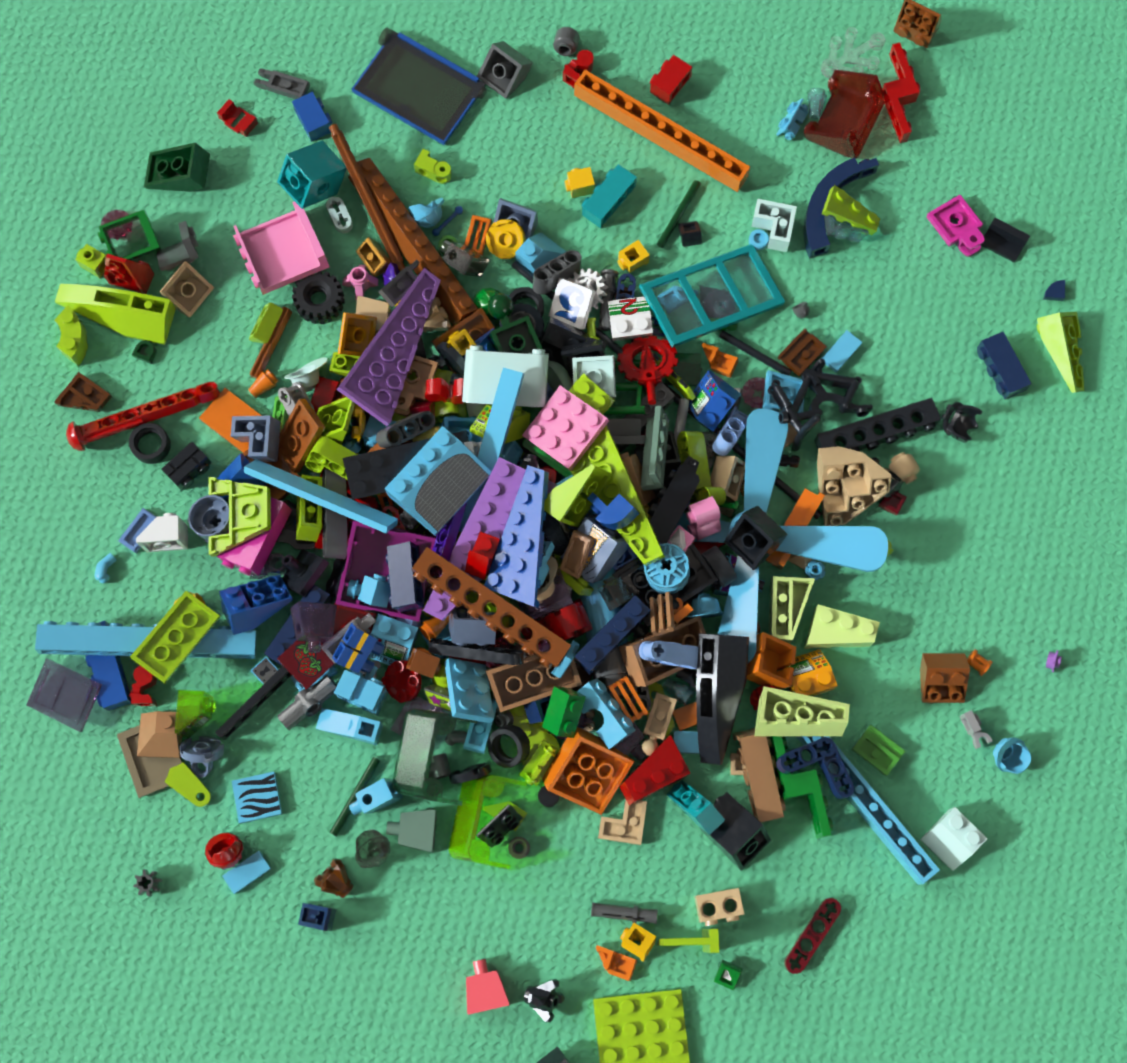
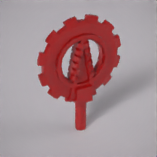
M649 336V338L638 337L633 339L634 342L623 346L622 354L619 353L617 362L621 363V365H618L620 373L625 374L627 380L631 382L635 380L638 381V384L644 385L647 388L648 404L655 405L656 383H660L662 378L665 376L669 377L674 372L672 369L678 364V358H675L677 350L675 347L672 348L668 340L664 338L660 340L657 339V336ZM651 350L658 352L662 356V362L659 366H657ZM642 352L639 369L633 364V359L638 353Z

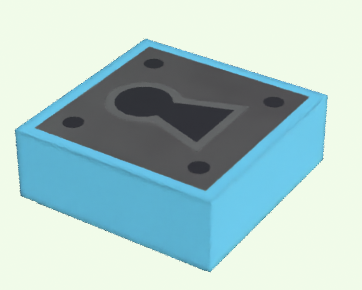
M265 657L250 671L264 685L279 669L268 657Z

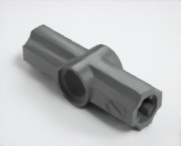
M326 675L310 689L301 690L296 694L295 701L277 715L278 719L288 730H291L306 716L310 717L317 714L322 708V703L334 694L337 687L336 683Z

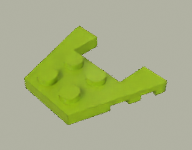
M209 477V495L219 497L229 495V533L209 536L210 556L215 557L271 529V496L268 487Z

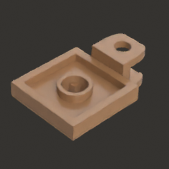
M414 355L407 375L415 372L417 379L410 381L409 377L406 376L394 413L408 417L411 414L410 408L416 402V399L426 401V380L434 379L439 366L438 362Z

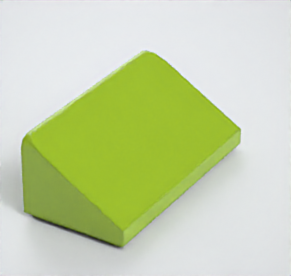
M272 302L266 304L249 336V340L263 344L268 343L283 309Z

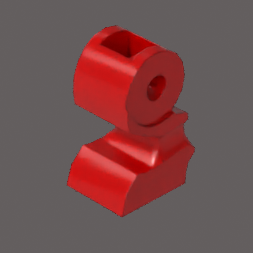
M581 50L577 54V60L572 59L569 64L565 65L563 81L574 88L575 82L584 70L591 73L593 70V53L589 50Z
M442 378L426 380L425 399L433 402L443 401L444 403L463 404V378L455 379L453 385H449Z
M138 666L133 673L134 679L137 682L132 684V690L129 694L131 704L135 706H157L156 700L151 695H144L146 689L156 685L157 678L143 667Z

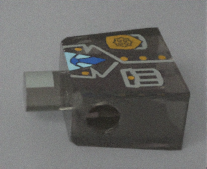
M445 240L441 244L440 250L445 253L443 261L463 275L482 277L490 262L489 258L463 243H450Z

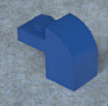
M594 493L587 498L592 503L590 508L598 515L595 519L608 529L617 530L624 528L640 514L620 494L608 506Z

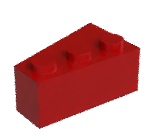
M669 735L619 786L629 806L684 779L690 774L672 736Z

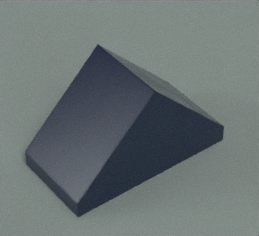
M303 903L298 925L332 931L336 909Z

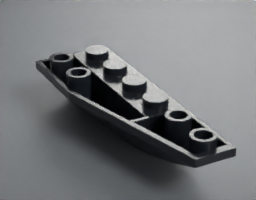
M699 634L696 706L701 763L722 765L747 681L749 637Z

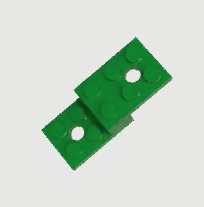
M770 736L772 747H769L771 756H774L776 762L774 771L781 784V789H779L780 797L784 801L807 797L816 839L832 835L831 817L828 818L826 813L828 801L826 796H822L821 787H823L821 774H817V770L796 774L780 772L777 768V759L786 753L785 749H788L785 736ZM791 760L784 762L785 766L792 764Z

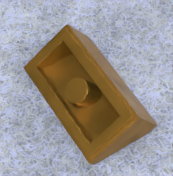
M369 237L356 250V253L374 277L385 273L389 264L392 263L378 242Z

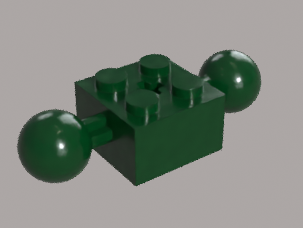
M504 293L493 295L488 301V311L491 316L500 319L502 327L490 331V336L497 352L528 354L532 353L533 349H542L529 316L513 321L511 314L514 304L510 296ZM514 339L522 342L519 349L512 346Z

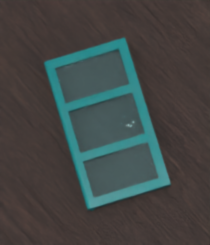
M752 244L639 285L644 298L672 348L775 309L785 303L784 298Z

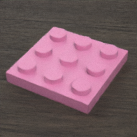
M559 386L522 436L572 471L607 425L609 419L562 386Z

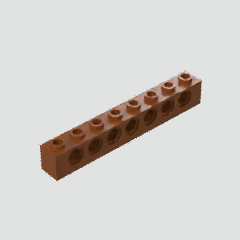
M426 547L412 567L411 571L414 572L413 576L422 583L426 580L432 584V590L440 595L445 593L451 597L449 599L451 603L457 607L462 605L467 608V613L477 620L479 617L485 620V625L494 632L498 629L504 633V639L512 644L517 642L523 646L521 648L523 652L529 656L534 654L539 657V662L549 669L551 666L556 668L571 647L565 640L430 548ZM433 567L439 568L442 576L433 578L430 575V569ZM452 579L457 580L460 584V588L456 591L448 587V582ZM468 592L476 593L478 597L477 602H468L466 594ZM486 604H492L495 607L494 615H487L485 613L484 606ZM504 616H509L513 619L512 627L507 628L503 625L502 619ZM527 628L530 630L531 638L529 640H524L520 636L521 629ZM541 640L548 642L549 650L547 652L539 650L538 644Z

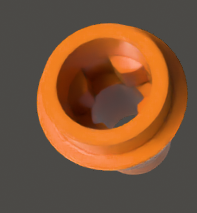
M267 369L265 372H261L248 390L257 398L259 395L276 387V383L279 380Z
M449 616L444 621L432 617L422 622V626L419 629L423 636L429 641L436 639L449 623Z

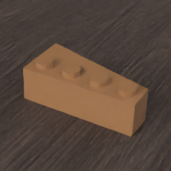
M755 728L732 733L734 741H739L740 748H738L737 753L742 765H745L746 768L743 769V777L746 785L751 788L747 792L753 815L762 823L784 817L783 811L786 808L784 800L780 798L778 792L781 789V784L778 776L775 777L774 773L776 762L774 756H771L769 747H772L770 736H754Z

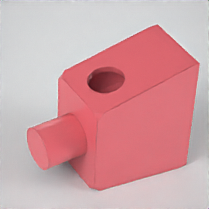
M486 959L473 961L475 975L466 977L467 1014L509 1006L510 1001L498 970L488 972Z

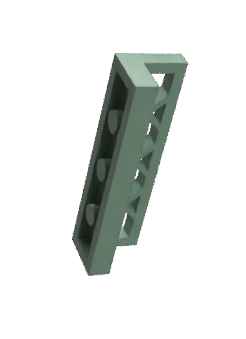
M661 405L655 406L654 417L647 418L641 488L643 491L660 489L664 486L669 419Z

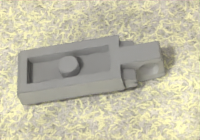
M370 613L362 619L357 617L350 621L321 646L322 650L334 664L335 661L332 659V656L340 642H344L342 638L351 622L368 633L371 632L368 628L376 620Z

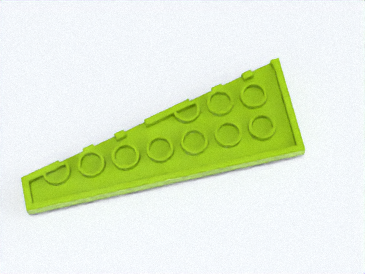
M606 425L571 473L576 475L593 464L613 474L598 498L608 506L620 494L640 513L629 525L617 529V531L642 563L648 566L664 558L665 555L610 430Z

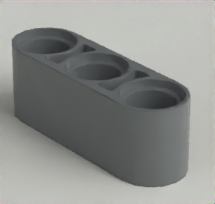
M569 250L537 268L533 275V291L537 294H547L557 287L559 278L567 280L568 278H574V272L580 273L581 254L578 251Z
M430 411L412 414L380 430L376 435V441L382 448L400 445L433 428L436 421L435 416Z

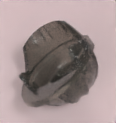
M374 829L362 832L356 838L355 859L357 864L361 868L380 867L386 862L390 854L388 838Z

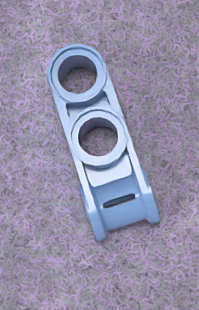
M734 406L727 416L725 424L712 445L714 452L720 456L728 455L747 425L748 416L739 411L737 406Z
M644 641L639 647L640 657L644 660L681 668L697 669V646L682 645L676 642Z

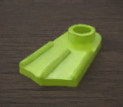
M185 762L169 769L165 780L167 785L198 807L209 803L211 799L210 791ZM203 793L205 795L204 800H199L197 794Z

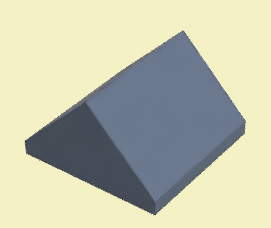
M502 198L499 199L493 223L502 219H510L517 222L523 228L526 240L533 236L538 224L537 211Z

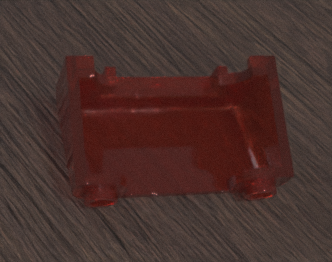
M835 70L832 77L828 80L831 97L818 123L810 121L805 126L804 135L808 141L847 158L855 157L857 159L883 108L885 95L877 75Z

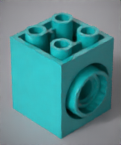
M322 140L286 154L277 183L303 209L337 195L347 168Z

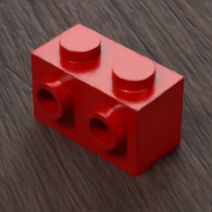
M675 55L669 60H665L661 66V71L658 74L655 73L650 80V93L669 105L691 78L692 66Z

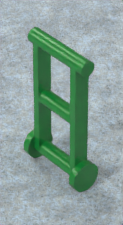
M617 360L615 361V376L618 365H621ZM633 360V364L640 369L641 360ZM616 383V391H637L636 406L613 407L612 404L604 415L645 414V406H642L643 385L638 383Z

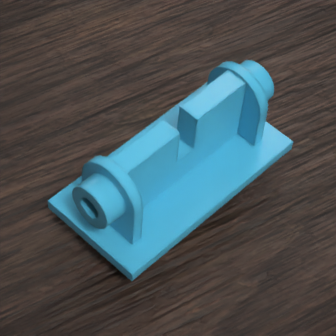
M803 98L789 105L787 116L778 125L777 136L783 133L787 140L795 138L801 127L795 121L802 124L809 112L807 105H801L804 100Z

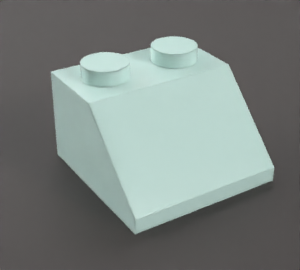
M954 807L949 809L920 840L946 866L954 871L973 855L988 838Z

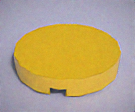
M502 219L493 223L486 234V244L489 251L500 259L515 257V252L526 241L523 228L517 222L510 219Z

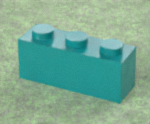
M619 164L614 169L611 168L608 171L603 183H598L593 191V195L590 198L587 197L582 203V216L599 228L603 227L636 187L637 177Z

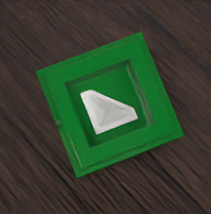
M722 960L714 982L735 990L743 968Z

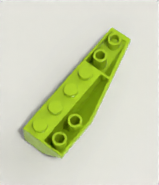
M60 284L55 299L56 304L62 307L68 305L75 313L125 337L148 340L163 345L166 344L176 310L172 301L167 298L89 285Z

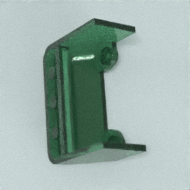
M418 708L410 709L404 718L392 780L394 791L406 796L462 806V801L442 797V783L437 779L429 778V772L437 734H451L455 729L456 720L477 723V721L452 717V714Z

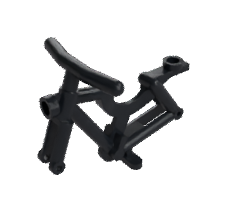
M819 359L812 369H806L802 373L803 383L793 404L780 386V381L773 380L772 386L767 391L772 395L782 411L779 412V423H791L797 431L792 445L794 451L800 449L804 437L820 422L823 411L819 408V405L822 402L831 401L838 404L839 412L842 414L856 413L858 417H864L869 414L873 409L872 405H856L852 403L857 389L862 382L860 377L856 376L854 378L823 373L822 368L826 364L825 359ZM822 385L844 388L847 391L845 396L828 393ZM810 388L817 396L812 400L809 411L798 413ZM809 419L804 425L800 422Z

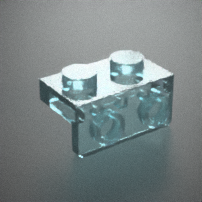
M824 215L827 236L850 240V242H859L863 237L869 235L866 229L852 227L851 223L847 221L841 223L833 215Z

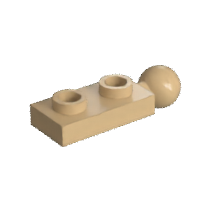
M659 693L656 694L643 732L644 735L649 736L641 746L645 755L650 756L659 747L656 742L657 739L664 741L677 699Z

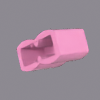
M713 496L688 506L689 512L686 513L690 524L687 525L689 533L696 537L697 541L721 531L720 510Z

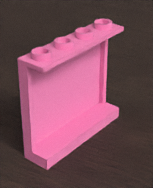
M295 201L292 202L295 211L239 233L237 226H233L236 232L233 235L237 246H242L239 249L243 260H248L245 263L249 274H254L251 277L256 289L260 287L263 295L329 268L326 256L304 208L301 209Z

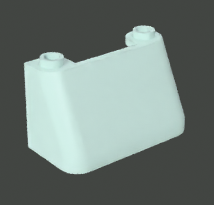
M470 345V349L466 348L462 402L493 404L504 367L525 374L516 406L544 407L547 395L549 353H545L543 349H533L532 353L528 354L493 352L483 350V346Z

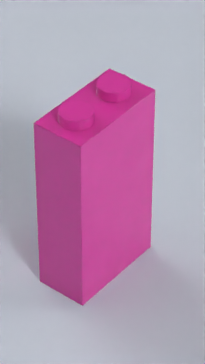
M271 498V529L216 557L223 561L221 563L223 566L233 570L236 567L239 568V572L250 576L251 573L259 576L292 509L286 503Z

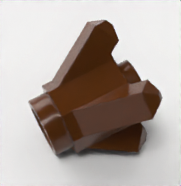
M335 858L330 863L331 866L326 868L322 875L319 874L314 878L316 886L321 887V891L344 898L354 885L348 878L341 859Z

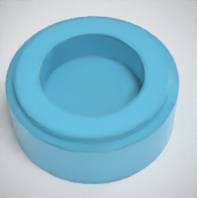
M757 229L751 232L748 242L756 250H763L768 245L769 236L764 230Z

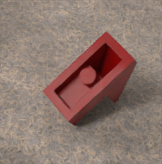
M480 531L473 550H469L465 572L485 580L501 539Z

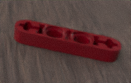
M827 898L819 905L784 960V966L788 972L792 974L801 973L841 912V905L836 899ZM833 902L835 904L833 908L836 911L835 913L830 912L827 918L831 919L828 923L825 918L819 916V913L821 912L822 915H825L827 911L825 905ZM816 920L822 921L825 925L824 931L821 933H816L813 930V923ZM805 938L810 939L813 944L812 949L808 952L803 951L801 948V941ZM797 949L801 954L806 955L807 957L805 960L803 957H800V959L798 960V964L800 965V967L793 968L792 970L790 968L791 963L789 962V960H795L799 954L794 953Z

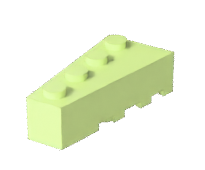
M764 686L759 699L754 736H843L848 724L850 704Z

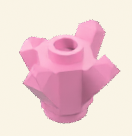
M359 265L343 278L342 285L347 287L353 286L357 300V296L364 297V292L368 288L378 286V279L367 272L366 265Z

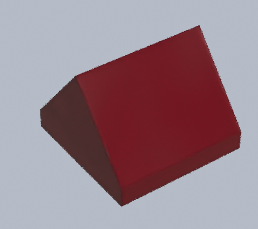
M415 402L411 406L410 411L412 414L430 411L435 416V402Z

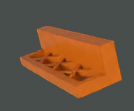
M805 488L783 526H808L825 495L820 492L816 495ZM774 551L765 561L782 570L791 554Z

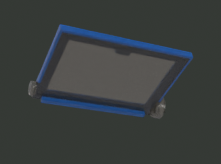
M386 27L378 40V44L382 47L351 90L354 94L445 146L477 98L482 99L486 94V84L480 81L477 76L404 34L397 33Z

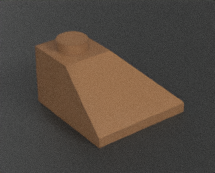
M162 711L141 713L137 757L181 758L180 744L183 737L184 715L179 712Z

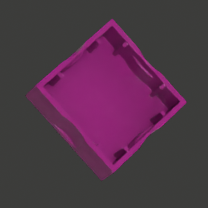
M353 520L347 547L345 569L341 575L336 604L361 610L380 611L389 616L419 622L422 608L399 612L392 608L389 601L387 608L372 606L358 600L359 596H356L353 600V597L347 596V590L350 580L356 581L359 579V584H362L365 575L371 577L374 574L388 576L389 567L386 562L387 546L410 541L419 546L421 556L426 547L433 550L436 537L397 528L383 533ZM426 580L422 583L424 599L428 585Z

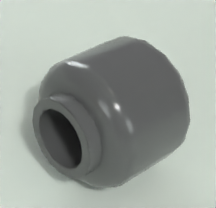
M571 27L559 28L553 42L555 51L561 56L573 55L577 51L580 40L578 32Z

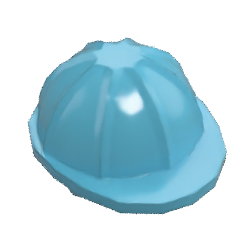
M439 198L426 206L423 204L409 206L408 210L419 226L431 228L437 225L442 217L441 205L444 203V199Z
M1004 738L996 744L993 750L995 763L1002 772L1019 774L1024 772L1031 763L1032 755L1025 746V743L1019 738Z

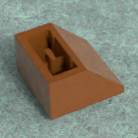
M922 653L920 667L922 703H965L970 666L965 653Z

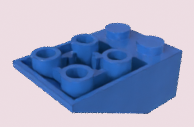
M281 575L270 576L219 591L222 611L234 635L255 629L293 601Z

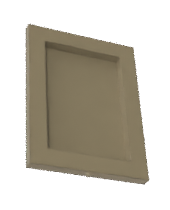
M140 725L117 734L138 798H142L169 787L165 783L169 769L181 764L182 759L137 757Z

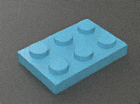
M448 658L444 663L452 717L491 723L494 720L489 681L485 671L487 670L486 664Z

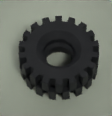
M319 271L317 274L303 278L302 281L298 280L295 282L297 287H293L292 291L294 294L292 299L299 315L303 316L304 320L309 321L310 319L313 324H316V321L319 320L320 324H325V319L331 322L333 321V315L336 318L339 316L338 310H343L342 304L345 303L342 287L334 275L330 276V273L326 271L322 274ZM316 292H324L326 300L321 304H314L311 301L312 295Z

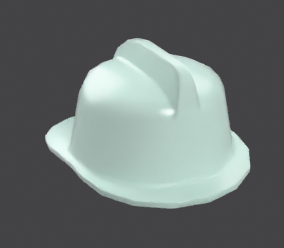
M320 358L314 360L297 371L286 375L284 378L290 379L292 384L300 382L304 386L305 391L309 392L319 383V368L328 359Z

